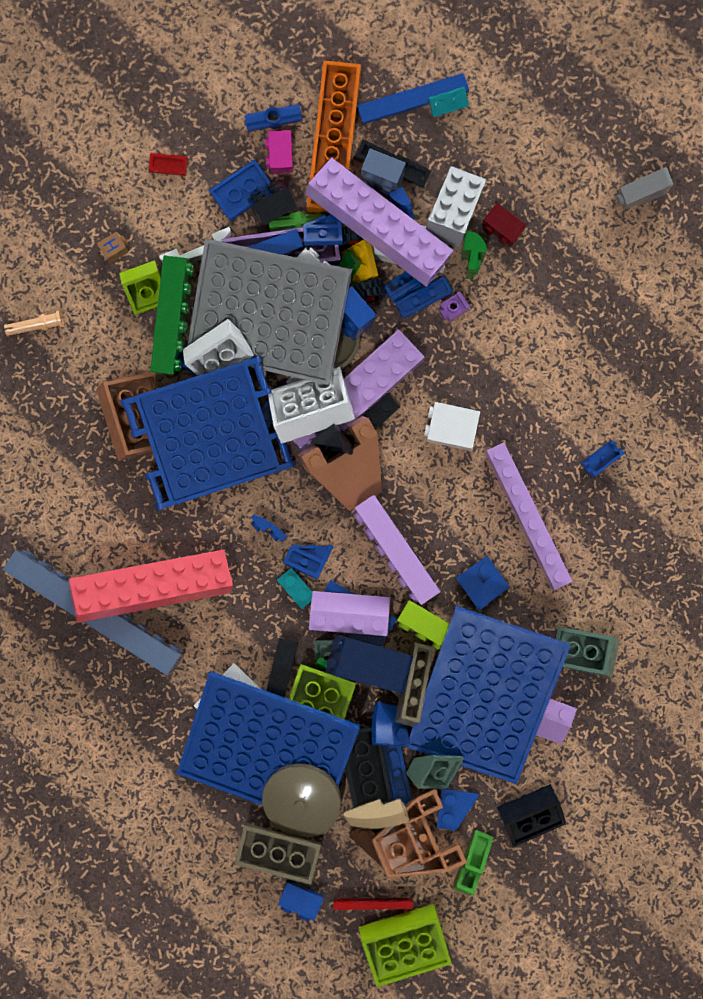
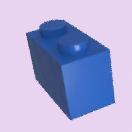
M288 880L278 905L281 906L280 909L284 912L291 914L293 911L299 914L298 917L305 921H310V919L314 921L324 895Z

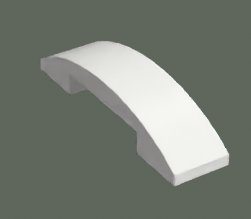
M229 227L212 234L213 239L222 242V239L232 236ZM204 246L179 255L177 249L159 257L162 263L163 255L187 258L193 263L202 260Z

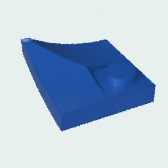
M485 556L456 577L478 610L509 588V585L488 556Z
M382 702L375 703L372 719V745L398 747L410 745L408 725L394 722L397 706Z

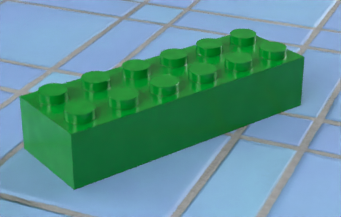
M163 255L150 372L178 375L179 371H182L183 360H180V353H183L185 348V341H182L183 333L186 334L187 332L185 314H189L190 306L187 303V296L191 295L192 284H189V279L194 273V265L187 258Z

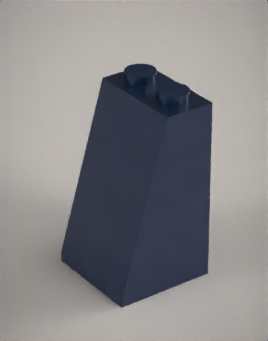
M336 634L332 642V650L326 663L325 672L403 694L414 656Z

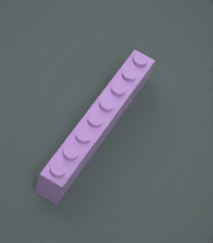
M505 443L487 450L485 455L551 590H556L572 582Z

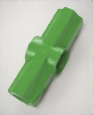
M295 212L288 216L279 217L269 222L270 232L303 228L304 224L317 220L325 215V213L305 214L303 212Z

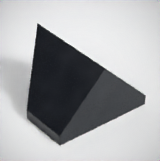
M335 424L311 441L313 445L323 451L325 447H330V452L334 450L342 454L343 451L349 455L353 454L354 439Z

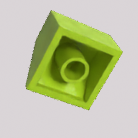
M155 260L119 273L122 286L134 315L158 306L161 275Z

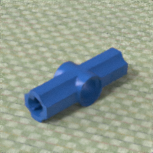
M299 104L282 108L270 107L266 111L244 115L247 132L267 128L277 129L282 125L302 122ZM275 115L278 117L275 121L269 120L270 116Z

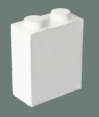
M435 402L434 407L430 406L428 418H431V422L425 428L424 436H427L426 442L471 451L473 449L480 411Z

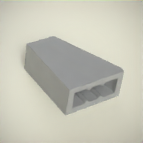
M667 167L620 187L616 195L619 206L622 205L623 210L666 196L673 186Z

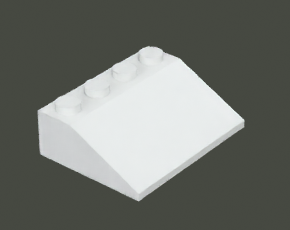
M340 367L333 369L329 385L302 379L272 389V393L268 394L273 425L281 444L327 429L333 424L339 425L355 419Z

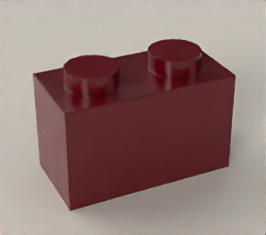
M498 203L495 204L482 222L485 232L490 235L494 234L502 245H509L510 247L515 244L527 227L525 223Z

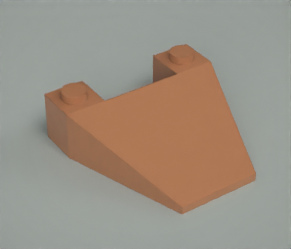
M364 416L346 425L356 443L354 444L352 455L343 451V454L339 453L326 461L319 447L311 445L297 454L305 471L349 511L371 496H376L382 492L378 436L369 418Z
M428 789L419 793L404 805L410 822L382 828L371 840L387 878L449 872L467 863L459 844L453 843L439 850L427 824L425 816L443 808L436 789Z

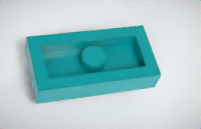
M464 87L428 97L433 117L469 107Z
M292 568L277 579L301 609L312 601V591Z

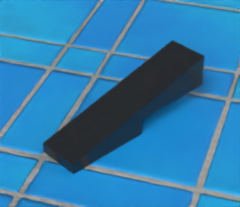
M365 139L360 141L353 159L364 163L369 149H373L406 162L404 180L424 188L431 170L399 154L394 155Z
M279 638L267 692L285 698L298 642Z

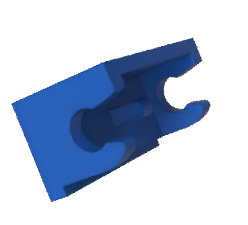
M404 272L384 284V289L387 297L394 304L395 301L410 294L423 284L408 272Z
M609 441L580 463V465L592 479L625 453L622 449L617 448L615 441Z

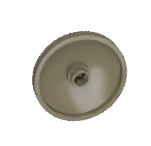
M294 763L279 768L269 777L264 787L262 803L268 819L279 830L296 837H314L326 832L337 820L341 808V794L332 777L322 769L310 764Z

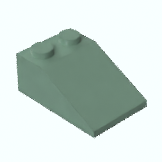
M558 627L556 640L570 644L563 668L609 678L613 677L619 639L607 635Z

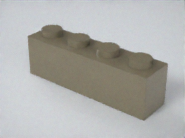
M416 642L409 647L408 654L414 657L404 693H400L394 722L412 727L420 723L434 647Z

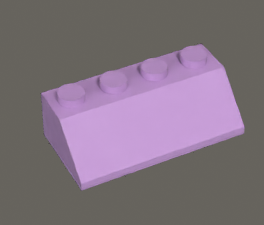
M313 591L309 630L387 636L390 597Z
M550 699L536 735L562 744L572 725L577 708Z

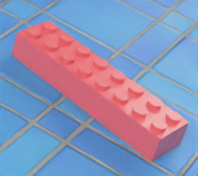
M224 550L69 578V591L76 623L229 594L233 587Z

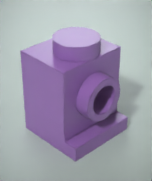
M459 291L440 304L439 313L444 320L447 319L450 323L469 311L470 306ZM455 304L457 308L452 310L450 305Z

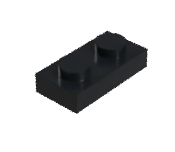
M386 394L363 416L369 418L376 430L400 407Z

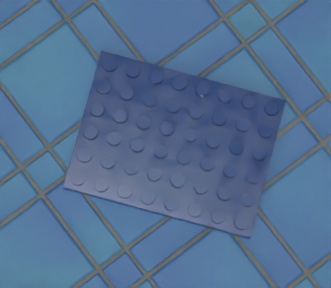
M456 606L426 688L420 723L412 727L409 735L410 745L406 747L428 755L462 756L464 760L460 766L517 784L569 652L570 644Z
M210 671L176 774L263 805V791L269 777L279 768L289 764L304 763L316 766L330 775L337 786H339L360 725Z

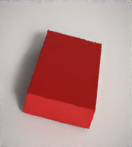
M150 153L148 171L149 173L186 176L188 156Z

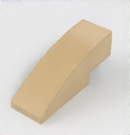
M378 799L343 813L350 826L360 828H386L410 822L407 809L401 799L384 805Z

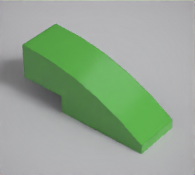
M478 830L474 831L464 853L467 863L459 867L452 886L453 890L468 896L475 894L479 877L483 875L494 837Z

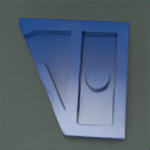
M330 214L326 217L323 215L315 221L304 224V246L342 245L341 221Z
M291 545L283 564L318 580L334 546Z
M441 789L440 801L443 808L438 810L436 828L456 831L479 797V794Z

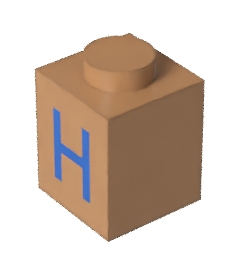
M117 232L97 243L109 264L128 253L126 246L129 244L124 236L119 237Z

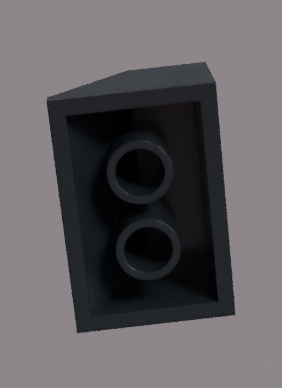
M551 784L497 807L513 847L567 824L560 801Z

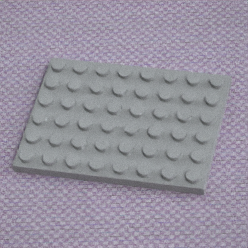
M205 239L187 346L228 319L241 331L254 353L252 358L261 357L262 362L260 363L263 370L329 385L334 369L352 269Z

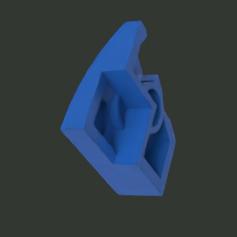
M403 187L388 194L389 202L410 218L415 219L411 202Z

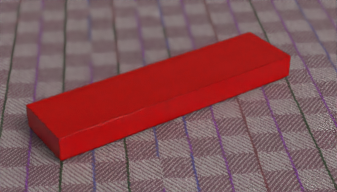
M411 898L334 899L333 910L413 909V902Z

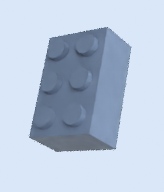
M369 149L361 168V180L388 200V194L400 188L404 181L406 162Z

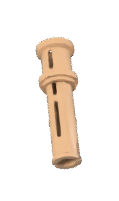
M58 310L53 314H41L39 318L5 324L4 328L7 329L5 330L6 335L10 336L38 329L46 331L51 327H64V321L61 311Z

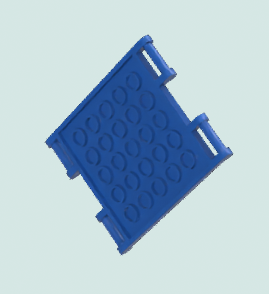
M260 356L120 400L132 430L130 432L132 438L147 433L159 469L145 473L157 503L155 504L157 510L295 466L294 460H291L286 442L281 444L276 431L268 432L258 401V397L272 393L264 376ZM253 365L261 390L255 391L247 366ZM131 403H137L144 428L139 429ZM277 438L284 460L282 464L278 463L272 439ZM161 475L169 498L167 501L163 500L156 479L157 476Z

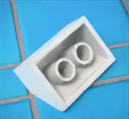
M228 319L183 349L185 365L197 376L248 360L254 356L241 331Z

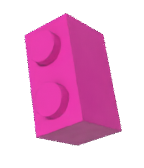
M291 130L268 131V138H265V149L269 150V156H266V167L270 168L271 174L293 173Z

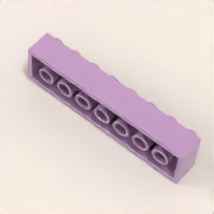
M333 158L308 183L306 195L426 287L449 261L454 250Z
M399 329L344 378L353 408L354 420L363 416L424 361L425 357ZM354 420L336 426L346 432L348 430L346 425ZM324 430L292 441L303 451L313 445L311 443L312 439Z

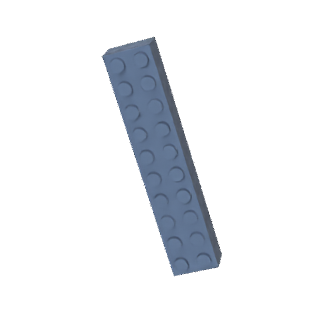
M15 550L2 570L75 616L69 591V577L60 571H52L53 567L45 561L35 560L37 556L31 552ZM128 614L84 622L167 676L172 675L184 656L180 653L182 651L181 648L174 644H166L164 637L157 633L152 635L148 632L149 628L142 623H133V618Z

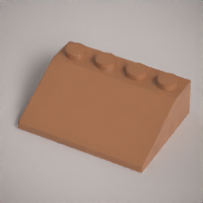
M155 372L103 382L96 388L118 461L153 452L147 433L132 438L130 433L132 430L120 400L160 388ZM131 403L139 429L144 428L137 403Z

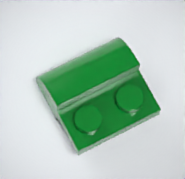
M470 231L465 233L461 259L468 260L466 279H473L474 275L478 274L481 262L484 261L487 251L484 240L478 234Z

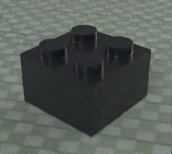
M277 181L268 184L267 189L263 191L257 190L250 194L251 197L247 199L257 220L263 225L297 208L288 187L281 182L277 183Z

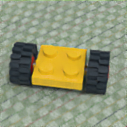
M342 227L343 242L339 247L346 249L341 252L342 258L347 250H352L361 262L349 287L352 286L366 303L381 300L386 296L382 280H372L378 276L371 244L349 227Z

